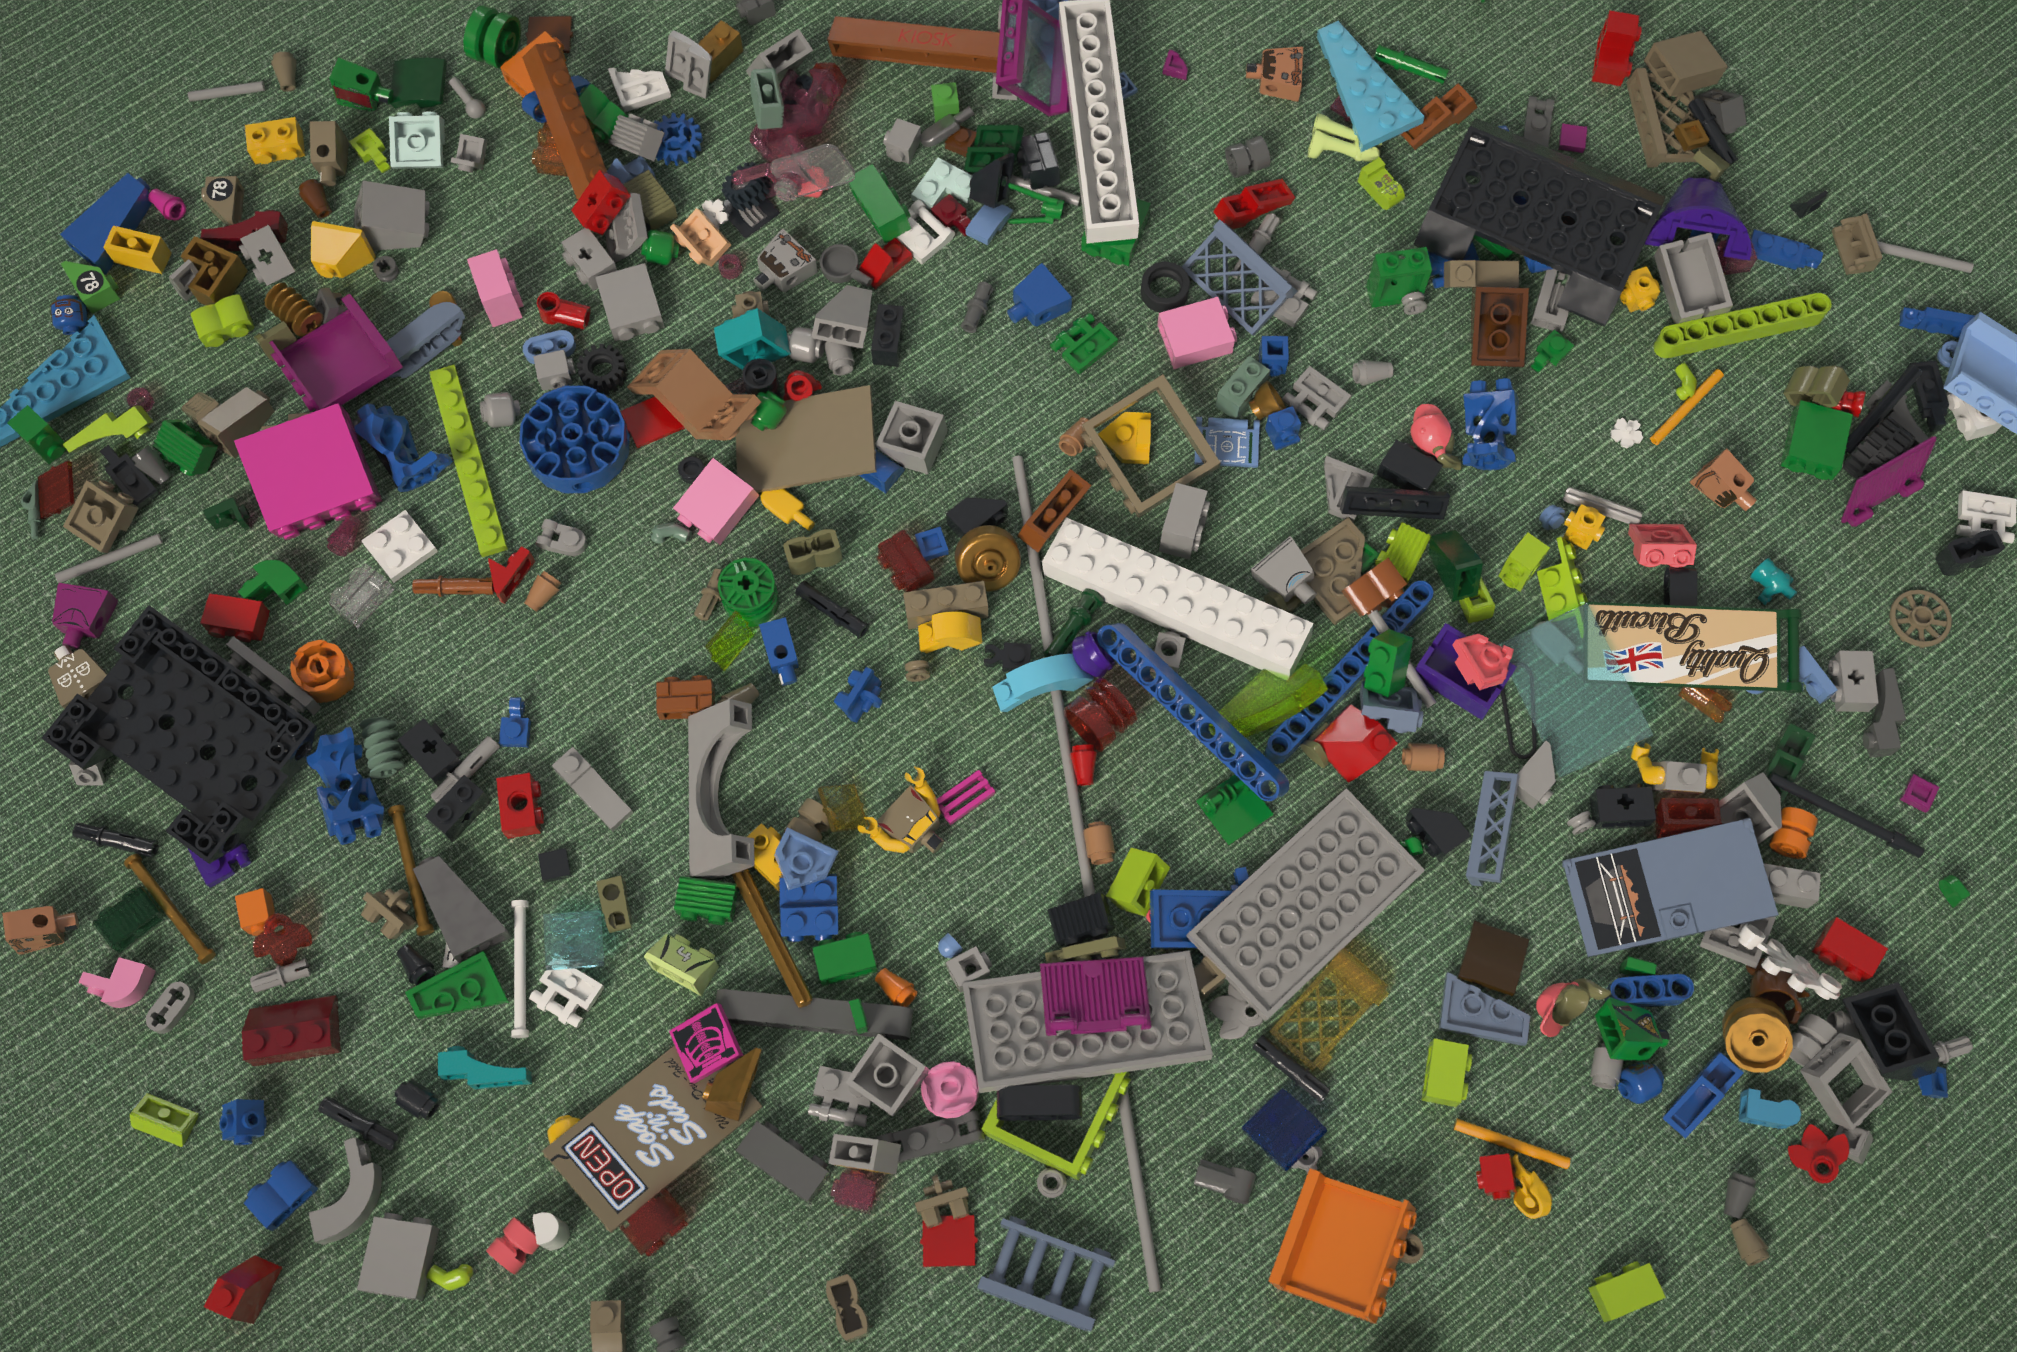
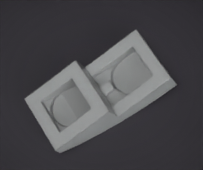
M189 259L169 276L172 286L185 301L193 296L188 286L198 273L197 268Z

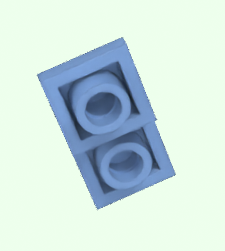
M1003 204L996 208L984 205L967 226L966 235L989 245L996 232L1002 230L1013 213V209Z

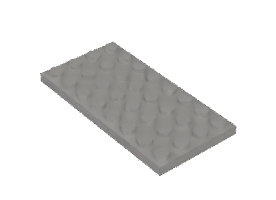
M1346 788L1186 936L1204 956H1207L1225 974L1226 980L1267 1021L1425 870Z
M1190 951L1143 957L1151 1018V1028L1141 1030V1025L1127 1026V1031L1071 1034V1030L1056 1031V1036L1046 1035L1041 972L962 983L979 1093L998 1091L1008 1086L1040 1085L1211 1060L1213 1053ZM1139 1011L1125 1012V1014H1137V1013H1139ZM1069 1016L1055 1017V1019L1069 1018Z

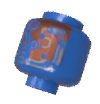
M1639 1061L1621 1071L1618 1089L1625 1099H1629L1635 1104H1642L1655 1098L1662 1092L1664 1078L1656 1065L1646 1061Z

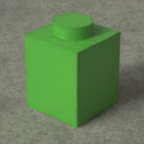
M956 82L931 85L935 123L948 114L953 116L958 114L959 100Z

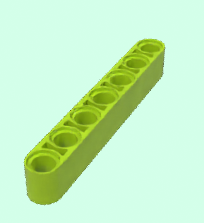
M1814 293L1664 327L1658 335L1653 346L1654 352L1661 358H1672L1816 326L1822 322L1831 309V300L1825 294Z

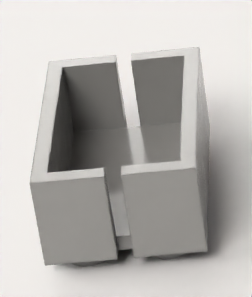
M1711 233L1688 238L1685 244L1683 240L1659 246L1654 257L1674 324L1730 311L1733 304Z

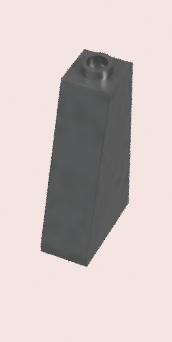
M439 856L436 858H426L419 863V866L413 868L451 954L459 963L512 938L510 932Z

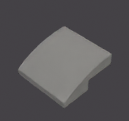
M673 30L668 38L665 75L684 82L683 90L706 99L708 96L712 57L699 44Z
M630 193L631 196L605 231L608 255L614 263L632 254L647 239L640 194Z

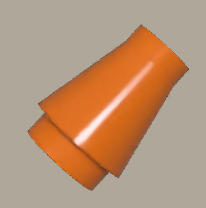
M887 968L882 969L875 977V982L880 985L894 1006L908 1007L917 996L914 984L890 972Z

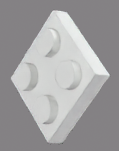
M406 510L361 540L393 583L438 552Z

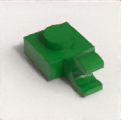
M1554 330L1538 345L1536 351L1539 354L1535 357V362L1531 365V368L1539 373L1549 362L1557 366L1573 350L1575 345Z

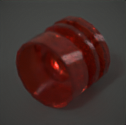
M1098 678L1093 682V687L1085 689L1087 700L1081 696L1076 697L1064 708V714L1073 729L1087 744L1094 745L1095 750L1103 752L1116 740L1114 730L1119 733L1126 732L1127 726H1132L1137 722V715L1129 701L1113 684L1103 678Z

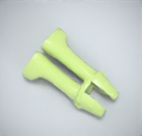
M1318 113L1314 122L1307 157L1315 159L1322 151L1331 150L1353 157L1356 161L1372 162L1380 157V150L1378 148L1382 146V143L1361 152L1358 137L1354 135L1352 128L1332 121L1326 115ZM1329 135H1334V136L1342 137V138H1345V139H1349V140L1354 141V143L1347 142V141H1343V140L1337 139V138L1332 137V136H1329Z

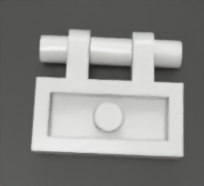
M1962 491L1958 499V519L1968 520V526L1958 525L1956 534L1966 536V538H1973L1979 532L1991 530L1981 528V523L1993 524V530L1998 532L2002 542L2012 544L2015 534L2005 532V526L2012 527L2016 524L2017 499Z
M555 956L539 980L548 988L544 994L535 989L529 999L535 1002L537 1008L546 1012L548 1010L558 1016V1021L563 1024H571L575 1028H579L583 1018L575 1014L577 1008L580 1006L589 1012L605 987ZM557 993L569 999L565 1007L554 1001Z

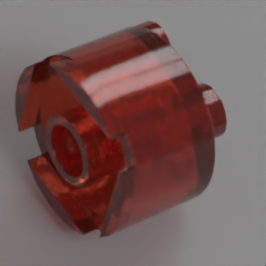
M667 1188L660 1192L663 1198L660 1199L658 1196L655 1199L653 1197L627 1219L630 1224L629 1226L625 1223L619 1227L641 1256L644 1254L648 1257L653 1256L666 1245L663 1239L670 1234L671 1237L676 1236L689 1225L686 1221L689 1216Z

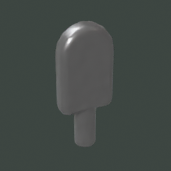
M970 106L955 116L952 114L946 115L925 129L920 136L922 145L933 147L960 130L959 124L975 115Z

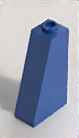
M127 173L60 235L72 250L92 266L100 267L106 275L114 264V261L103 248L112 227L117 226L135 231L152 205L148 199V191L151 188L140 177L136 180Z

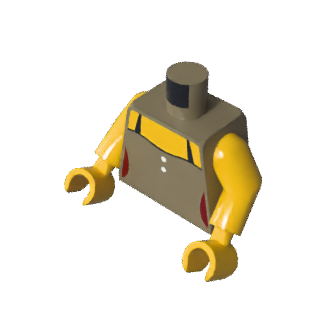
M914 766L918 772L917 777L912 779L910 774L906 772L905 779L915 784V786L910 785L878 820L873 817H864L869 822V828L866 830L865 827L858 825V831L870 834V838L886 851L898 853L909 851L914 854L924 845L934 854L944 844V840L934 833L940 826L939 816L941 812L936 795L927 781L924 780V771Z

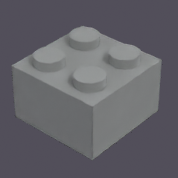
M1176 483L1162 530L1159 552L1190 560L1192 551H1198L1210 502L1206 501V490Z

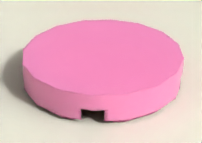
M955 1061L942 1062L932 1067L921 1084L923 1102L929 1111L943 1118H956L968 1113L976 1105L979 1097L975 1073L968 1066L965 1067Z

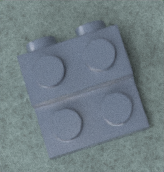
M1361 681V715L1371 719L1387 718V728L1398 733L1416 732V727L1421 728L1423 722V711H1421L1422 699H1418L1415 688L1404 687L1390 697H1386L1365 689V681Z

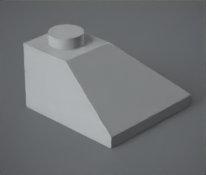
M1764 773L1745 781L1708 809L1719 825L1750 818L1758 844L1782 828L1780 794Z

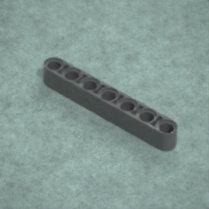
M719 989L716 992L715 1004L719 1003L722 1005L729 1023L875 1038L879 1033L886 1039L909 1040L911 1036L913 1009L908 1007L862 1003L869 1030L858 1035L849 1001L813 998L810 1005L799 1008L790 995Z

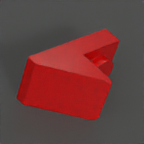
M894 238L883 248L875 243L858 270L873 279L871 286L876 289L911 261L913 256L898 239Z
M522 546L517 553L514 552L509 557L506 567L490 558L488 559L494 591L500 602L505 604L536 562L531 552Z

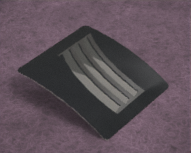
M767 197L764 201L760 199L757 207L752 205L751 210L746 208L745 211L736 210L726 199L724 201L726 208L722 212L729 214V221L744 238H747L780 214L779 210Z

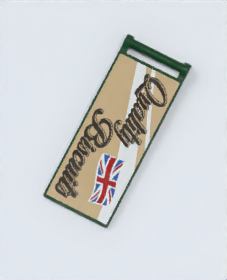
M1586 602L1583 606V682L1585 684L1801 693L1803 692V683L1800 682L1799 620L1802 619V610ZM1780 619L1787 620L1788 682H1781Z

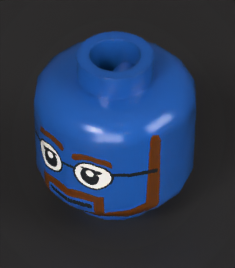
M58 296L57 300L51 304L52 325L56 329L63 330V334L73 335L76 331L79 332L80 329L88 325L87 307L83 301L79 300L78 296Z

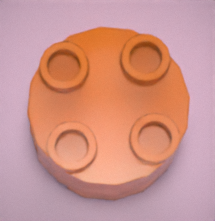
M325 640L308 642L297 650L294 662L291 661L290 670L293 680L300 689L311 696L317 703L337 700L354 687L353 679L355 675L353 665L334 643H328Z

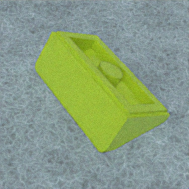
M146 1093L130 1113V1122L134 1129L183 1147L199 1117V1113Z

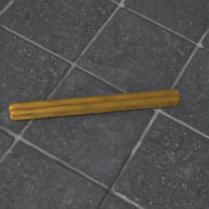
M748 869L732 874L796 1005L799 1008L810 1005L813 998Z

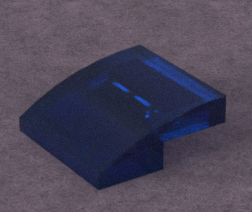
M1283 1088L1241 1127L1245 1135L1259 1145L1266 1155L1285 1171L1290 1169L1328 1132L1326 1127L1310 1111Z

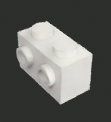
M1949 391L1946 393L1949 403L1948 408L1952 410L1957 420V427L1963 433L1966 441L1996 433L2002 426Z

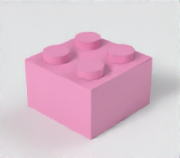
M496 249L467 259L481 302L492 326L496 327L523 318L519 308L524 307L516 288V282L506 257L501 259Z

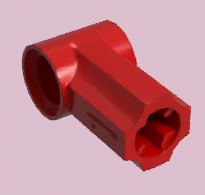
M544 292L537 298L539 314L544 323L552 325L561 323L580 329L587 327L591 313L589 306L560 299L553 292ZM550 306L555 307L552 310H545L547 307Z

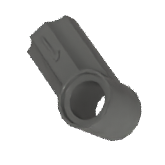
M1201 1159L1193 1185L1223 1194V1197L1228 1200L1248 1205L1256 1175L1244 1169L1231 1167L1230 1169Z

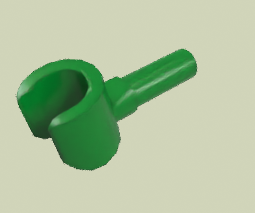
M1416 837L1399 842L1404 849L1407 848V852L1411 856L1423 853L1421 841Z

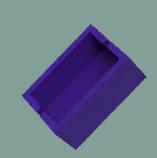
M1445 623L1415 669L1426 686L1483 720L1517 666L1509 662L1507 676L1502 684L1479 690L1475 683L1468 685L1455 664L1459 656L1452 646L1455 640L1467 636Z

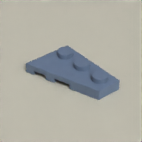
M1449 972L1445 974L1439 1030L1522 1046L1527 1044L1530 1015L1500 999H1495L1481 992V989L1472 984L1464 983Z

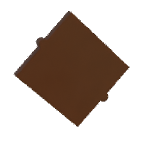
M572 16L529 17L528 32L525 33L527 45L546 31L552 38L557 37L564 46L563 53H570L571 38L574 37L572 32Z

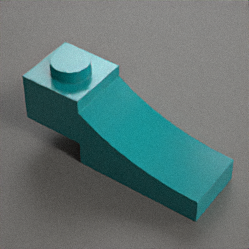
M462 1046L448 1047L447 1052H438V1076L445 1081L467 1079V1085L473 1089L532 1084V1072L527 1068H504L474 1060V1055Z

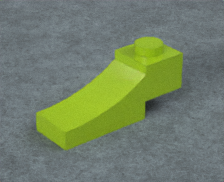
M141 405L133 406L118 418L113 412L105 413L65 442L63 446L69 453H73L97 440L113 435H124L126 439L133 437L139 439L150 431L148 426L153 424L154 421Z

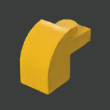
M943 612L932 615V621L918 626L920 651L924 653H930L946 646L962 651L982 643L980 617L969 613Z

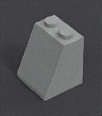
M363 181L354 207V228L363 230L373 251L420 247L423 238H428L429 223H425V216H428L429 201H425V190Z

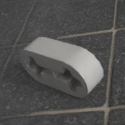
M183 982L170 984L146 1015L147 1026L159 1034L170 1032L192 1005L195 998L194 990ZM177 991L182 992L185 996L182 1001L174 996ZM158 1015L164 1016V1019H166L165 1024H158L156 1017Z

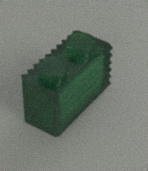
M137 887V889L134 888L127 891L122 896V901L118 902L117 905L103 909L98 914V919L93 921V924L109 946L121 953L166 919L167 915L148 891L142 887Z

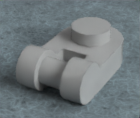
M544 519L541 526L543 532L541 536L537 537L535 543L541 549L567 556H578L587 547L586 537L581 530L558 524L550 519ZM553 534L560 535L558 542L551 540Z

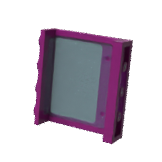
M1003 0L996 84L1047 116L1068 113L1070 105L1059 20L1029 0Z

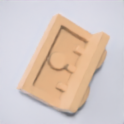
M697 208L680 227L672 224L670 227L676 234L674 239L681 246L687 247L691 251L689 256L699 265L704 263L712 267L732 245L708 217Z

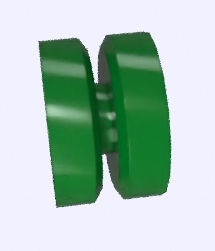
M485 5L478 6L471 14L464 32L463 47L466 56L475 61L486 62L492 67L501 69L500 67L517 53L521 38L519 19L505 12L499 13L496 9Z

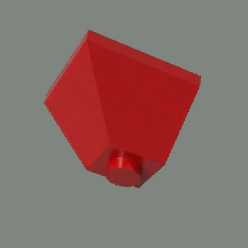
M1348 705L1313 740L1321 745L1328 761L1347 783H1350L1378 764L1398 744L1378 721L1361 715V710L1353 705Z

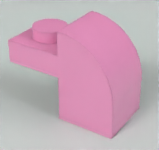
M119 957L110 979L83 972L78 983L88 987L87 993L102 997L101 1002L114 1008H123L135 1004L146 994L156 971L145 964Z

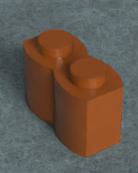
M1387 558L1343 589L1342 593L1358 615L1362 617L1365 614L1369 615L1375 610L1380 611L1382 609L1380 603L1387 598L1392 602L1405 592L1402 588L1407 583L1390 559Z

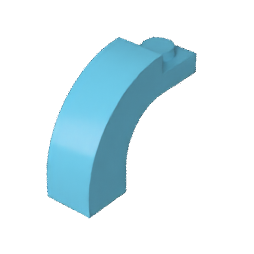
M1061 654L1020 666L1006 674L1007 678L992 688L1000 711L1008 712L1037 695L1056 690L1075 691L1094 680V678L1078 666L1073 654Z

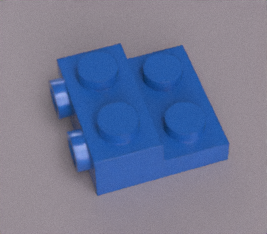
M828 874L826 879L788 890L783 876H779L781 937L786 936L787 941L798 942L803 941L804 936L815 935V940L823 941L832 939V935H838L837 875Z

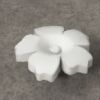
M717 199L715 202L709 200L702 204L704 209L702 212L718 230L719 224H724L725 221L729 220V214L722 212L726 208L724 201Z
M1624 418L1617 419L1614 430L1610 432L1611 438L1615 442L1621 440L1620 446L1624 448L1631 447L1634 443L1639 444L1644 438L1642 432L1637 431L1641 424L1637 420H1629L1626 423Z

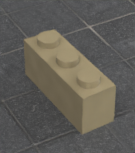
M984 581L903 593L908 629L918 628L919 625L932 621V615L943 612H965L980 617V619L989 618Z

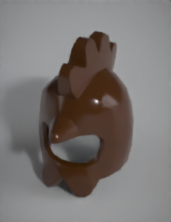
M1760 958L1756 968L1746 965L1747 971L1752 975L1750 997H1762L1773 1001L1784 1011L1788 1023L1796 1024L1800 1018V1013L1803 1012L1798 998L1809 997V993L1805 989L1803 992H1798L1787 983L1792 973L1780 970L1777 975H1772L1767 972L1761 965L1766 958ZM1790 1000H1794L1795 1006L1791 1010H1786L1785 1004Z

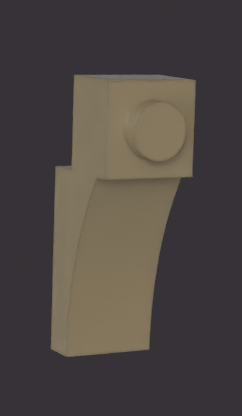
M1519 261L1444 262V288L1519 287Z
M622 1300L591 1301L590 1333L592 1352H626V1334L624 1333L625 1302Z

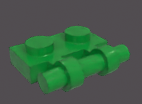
M1090 313L1083 318H1077L1073 322L1072 327L1067 331H1061L1056 335V339L1050 343L1051 348L1055 352L1062 347L1067 348L1062 353V358L1079 375L1118 344V339L1101 322L1094 328L1090 326L1095 321ZM1079 333L1084 334V336H1082L1076 342L1073 340V338L1076 337Z

